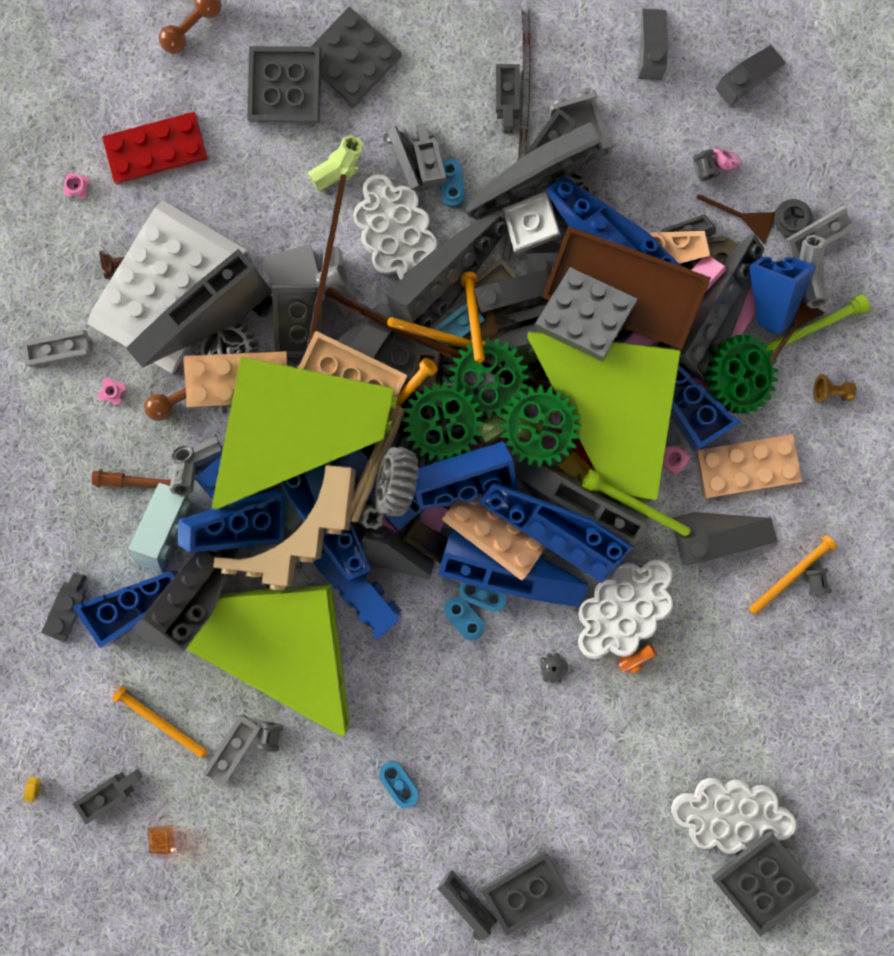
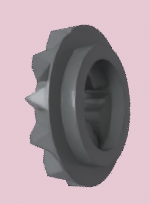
M789 199L777 207L773 222L777 226V231H781L785 237L792 236L812 224L813 215L806 203L798 199ZM791 213H793L794 217L800 218L794 225H792L791 221L785 220Z

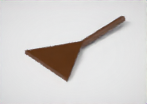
M697 195V199L742 218L753 233L765 244L773 225L775 212L741 213L705 196Z
M803 298L793 319L792 326L769 361L771 363L775 361L796 327L821 316L824 312L819 308L806 306Z

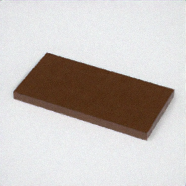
M568 226L542 298L551 299L571 267L637 298L636 305L623 328L683 349L711 277Z

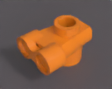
M650 643L640 651L636 650L631 656H618L620 660L618 665L623 673L629 671L630 674H633L643 668L641 663L653 659L657 656V653Z

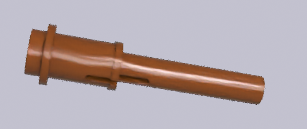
M102 469L92 473V485H96L97 488L102 486L157 488L159 483L170 486L171 480L125 476V473L103 472Z

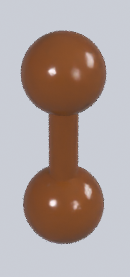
M194 0L195 10L179 26L167 25L160 31L159 43L163 50L171 54L181 52L186 45L185 34L202 17L214 18L221 11V0Z
M186 388L168 397L163 394L149 396L144 404L146 415L154 421L167 419L172 413V406L186 399Z

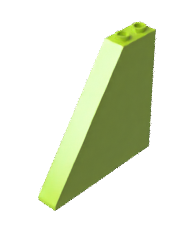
M528 331L527 337L556 394L562 390V399L571 397L568 406L577 405L572 413L580 414L581 417L575 420V423L581 424L582 427L575 431L580 435V441L596 472L603 478V482L629 496L636 497L635 499L641 502H650V499L657 500L680 350L614 341L602 362L542 332Z
M241 356L212 508H221L383 440L384 435L390 434L393 419H388L390 409H395L398 394H393L394 388Z
M332 584L285 587V590L258 589L221 592L213 614L188 645L187 650L335 734L345 736L350 728Z

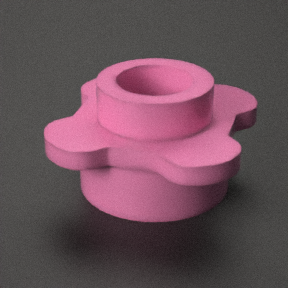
M69 173L64 181L65 188L63 192L67 197L73 195L84 199L87 196L86 187L90 180L86 175L79 176L78 174Z
M105 378L102 381L103 387L98 393V398L101 401L108 400L113 405H119L126 390V385L123 382L116 383L111 378Z

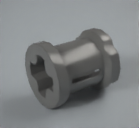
M706 150L693 157V161L697 162L700 172V181L713 179L721 173L720 169H717L713 158L714 150Z
M828 568L805 571L806 575L809 576L811 587L809 595L832 593V589L828 587L826 575Z
M267 721L261 722L263 730L261 741L257 743V748L266 751H279L277 744L280 730H283V725Z

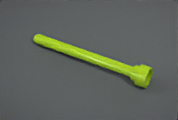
M864 294L857 295L851 299L847 306L794 330L785 345L851 314L862 315L869 312L871 307L867 297ZM785 335L769 342L766 350H776Z
M591 469L586 474L582 482V487L590 492L593 490L597 492L599 490L683 536L690 535L691 530L689 527L603 482V478L600 477L599 473Z

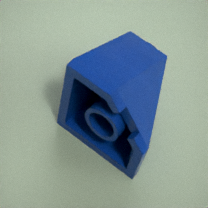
M760 257L750 265L749 269L758 325L766 328L768 332L781 334L791 326L816 270V265L794 257H785L784 261H772L771 257Z

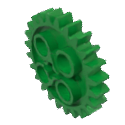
M753 335L727 337V341L720 342L721 348L713 349L716 357L708 358L713 364L712 367L706 368L707 371L711 372V375L707 376L705 380L712 382L707 387V390H714L715 392L711 397L719 399L718 401L725 407V410L732 411L734 414H749L750 411H758V407L765 406L764 400H771L768 392L776 391L772 386V382H778V379L773 377V374L779 371V369L773 368V364L777 362V359L773 363L769 361L774 351L766 350L768 343H761V338H753Z
M490 337L486 338L483 350L484 355L487 353L494 355L495 364L492 367H486L483 362L477 363L474 359L473 345L467 343L469 351L466 352L460 349L459 352L462 358H453L458 366L450 367L449 369L456 373L455 376L449 378L450 381L457 383L456 390L459 392L465 387L464 396L467 397L473 394L474 396L470 402H479L480 405L475 410L483 412V414L487 412L488 418H492L493 411H496L498 417H501L503 408L509 413L504 406L506 404L514 405L511 400L512 396L521 398L519 391L529 388L528 385L523 383V380L530 378L529 375L523 374L528 365L521 366L520 364L525 357L519 356L516 358L515 356L518 349L514 348L509 351V342H506L503 347L500 346L501 341L499 338L492 344ZM504 361L505 365L493 376L495 382L486 383L480 392L475 395L473 393L474 390L486 379L484 376L485 372L488 374L492 373ZM505 370L513 374V381L509 385L502 383L500 379L501 373ZM470 371L475 372L478 376V381L473 386L466 382V375ZM488 388L496 393V399L492 403L485 401L483 397L484 391Z
M446 381L443 382L442 388H438L437 383L433 382L432 390L424 385L425 393L423 395L416 391L415 394L418 399L408 400L413 407L404 408V411L410 414L409 417L402 418V421L409 423V426L405 427L403 431L411 432V435L406 440H415L412 449L421 447V457L426 452L430 453V461H432L435 455H438L440 462L443 461L444 456H448L449 459L455 453L457 456L462 455L461 450L463 449L471 452L468 444L477 445L473 437L474 435H482L480 431L476 430L477 426L484 425L483 422L477 421V417L482 416L483 412H475V408L480 404L479 402H470L474 396L473 394L467 397L464 396L465 387L459 392L456 391L457 383H454L451 389L447 387ZM437 400H441L445 419H450V422L446 423L449 436L448 444L444 441L441 425H436V421L439 420ZM449 400L459 402L460 408L457 413L450 414L446 411L445 405ZM431 405L434 407L435 415L433 418L426 419L421 415L423 406ZM456 424L462 425L465 429L464 435L460 438H455L451 435L450 430ZM437 430L441 435L440 440L436 443H430L426 439L427 432Z
M543 385L539 386L538 392H535L534 388L529 386V394L520 390L521 398L518 399L512 396L511 400L514 405L506 404L504 407L509 413L501 414V417L507 420L499 425V427L506 429V432L500 435L501 438L509 439L505 444L506 447H514L511 455L517 452L520 453V462L527 457L529 466L533 460H537L539 467H541L543 460H546L548 465L551 466L552 458L554 457L558 462H561L560 454L563 453L569 456L570 452L567 447H576L572 438L580 439V435L574 432V430L582 427L581 424L575 423V420L581 416L580 414L572 413L577 405L568 406L571 397L562 399V390L556 395L553 394V386H550L547 392H544ZM526 405H536L539 410L538 415L535 417L528 416L525 412ZM552 411H559L563 415V421L555 424L550 421L549 414ZM523 418L533 423L543 420L545 426L561 429L562 433H556L546 428H543L542 432H538L537 426L520 423L519 419ZM522 428L529 429L532 433V438L528 441L521 440L518 435L519 430ZM546 435H552L556 439V445L551 448L546 447L542 442V438Z

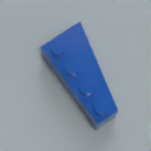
M678 364L670 417L694 452L741 422L725 410V407L719 401L712 398L706 392L707 390L700 384L698 385Z
M270 489L237 500L221 508L210 509L178 520V545L189 552L281 544L284 542L286 496Z
M326 552L313 563L327 581L332 584V587L340 591L339 594L351 608L354 607L357 610L356 614L363 624H366L368 627L371 626L374 630L372 634L376 639H379L401 619L399 612L402 610L393 600L387 601L383 596L385 590L377 581L372 584L366 577L369 573L347 581Z

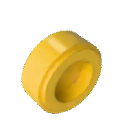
M29 777L24 791V802H36L41 785L39 777Z

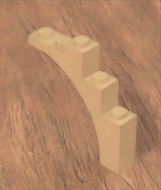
M326 466L323 485L316 504L296 532L277 547L251 558L215 557L213 568H222L221 573L237 575V570L246 571V576L261 577L263 573L262 583L270 584L269 589L285 590V586H293L296 556H298V561L313 562V558H321L325 528H327L326 533L340 535L342 530L350 529L356 470L346 467Z

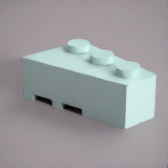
M162 483L158 484L128 548L135 564L163 573L175 538L178 536V520L183 519V516L188 514L191 506L188 496L180 497L179 495L172 494L170 486Z

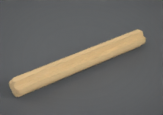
M399 406L391 409L388 415V419H393L390 434H385L383 440L376 442L353 494L350 517L352 522H358L377 479L381 460L384 459V454L390 449L402 418H404L406 412Z

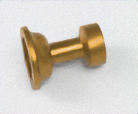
M820 374L814 382V400L817 403H822L831 395H840L841 400L851 402L856 395V384L846 381L842 386L833 385L827 375Z

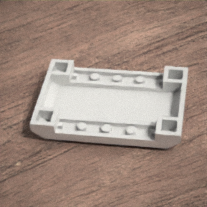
M162 200L152 211L93 307L87 324L127 347L167 308L237 249L244 255L247 254V250ZM187 347L154 362V364L174 374L184 358L183 356H185L184 352Z

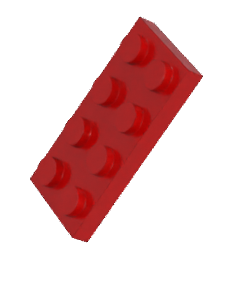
M195 112L102 136L113 181L116 184L208 160Z

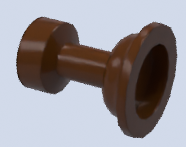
M99 251L102 271L107 280L110 275L114 274L115 268L119 267L124 257L112 259L110 254Z

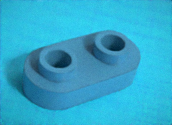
M445 159L442 162L446 175V184L440 185L441 198L446 206L456 208L465 200L462 168L457 160ZM452 167L454 172L447 173L446 168ZM452 190L458 193L454 197L449 195V192Z
M461 582L459 585L460 596L465 601L496 612L501 610L506 604L505 593L475 586V593L469 594L466 588L471 584ZM496 594L498 596L497 603H490V595Z
M452 597L446 601L444 613L461 635L471 641L479 639L484 633V624L468 603L461 597ZM459 605L461 607L460 613L454 614L451 610L452 606ZM469 624L477 626V630L474 633H470L467 630Z
M393 760L385 762L379 772L382 784L398 806L402 808L414 806L419 796L417 786L399 762ZM388 770H396L397 775L390 777L387 773ZM409 790L411 796L408 798L403 797L402 791Z

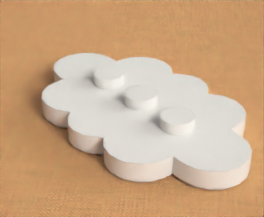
M372 175L364 182L363 194L365 200L355 207L353 213L354 221L357 227L363 231L361 236L362 246L366 251L373 254L372 263L375 270L385 276L397 274L399 280H401L421 260L438 247L437 239L432 232L428 231L430 225L429 216L426 211L418 208L419 199L414 190L404 185L394 188L391 180L385 175Z
M653 560L646 563L642 568L633 563H623L613 571L612 580H605L603 583L597 584L594 592L595 598L584 601L578 613L580 622L585 627L578 640L580 651L584 656L590 659H599L604 657L609 651L619 657L631 656L638 649L640 640L649 639L655 634L657 621L666 619L671 614L673 608L672 597L666 591L672 583L673 574L671 568L666 563Z
M706 778L697 785L695 794L683 793L677 796L671 805V813L675 821L680 826L689 828V835L696 846L703 849H711L717 846L726 854H735L740 850H746L770 830L781 841L790 838L796 829V820L793 814L787 808L778 806V798L771 788L765 785H756L750 788L744 781L739 779L731 780L724 784L719 779Z

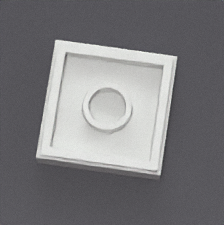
M547 191L502 208L516 254L562 237Z

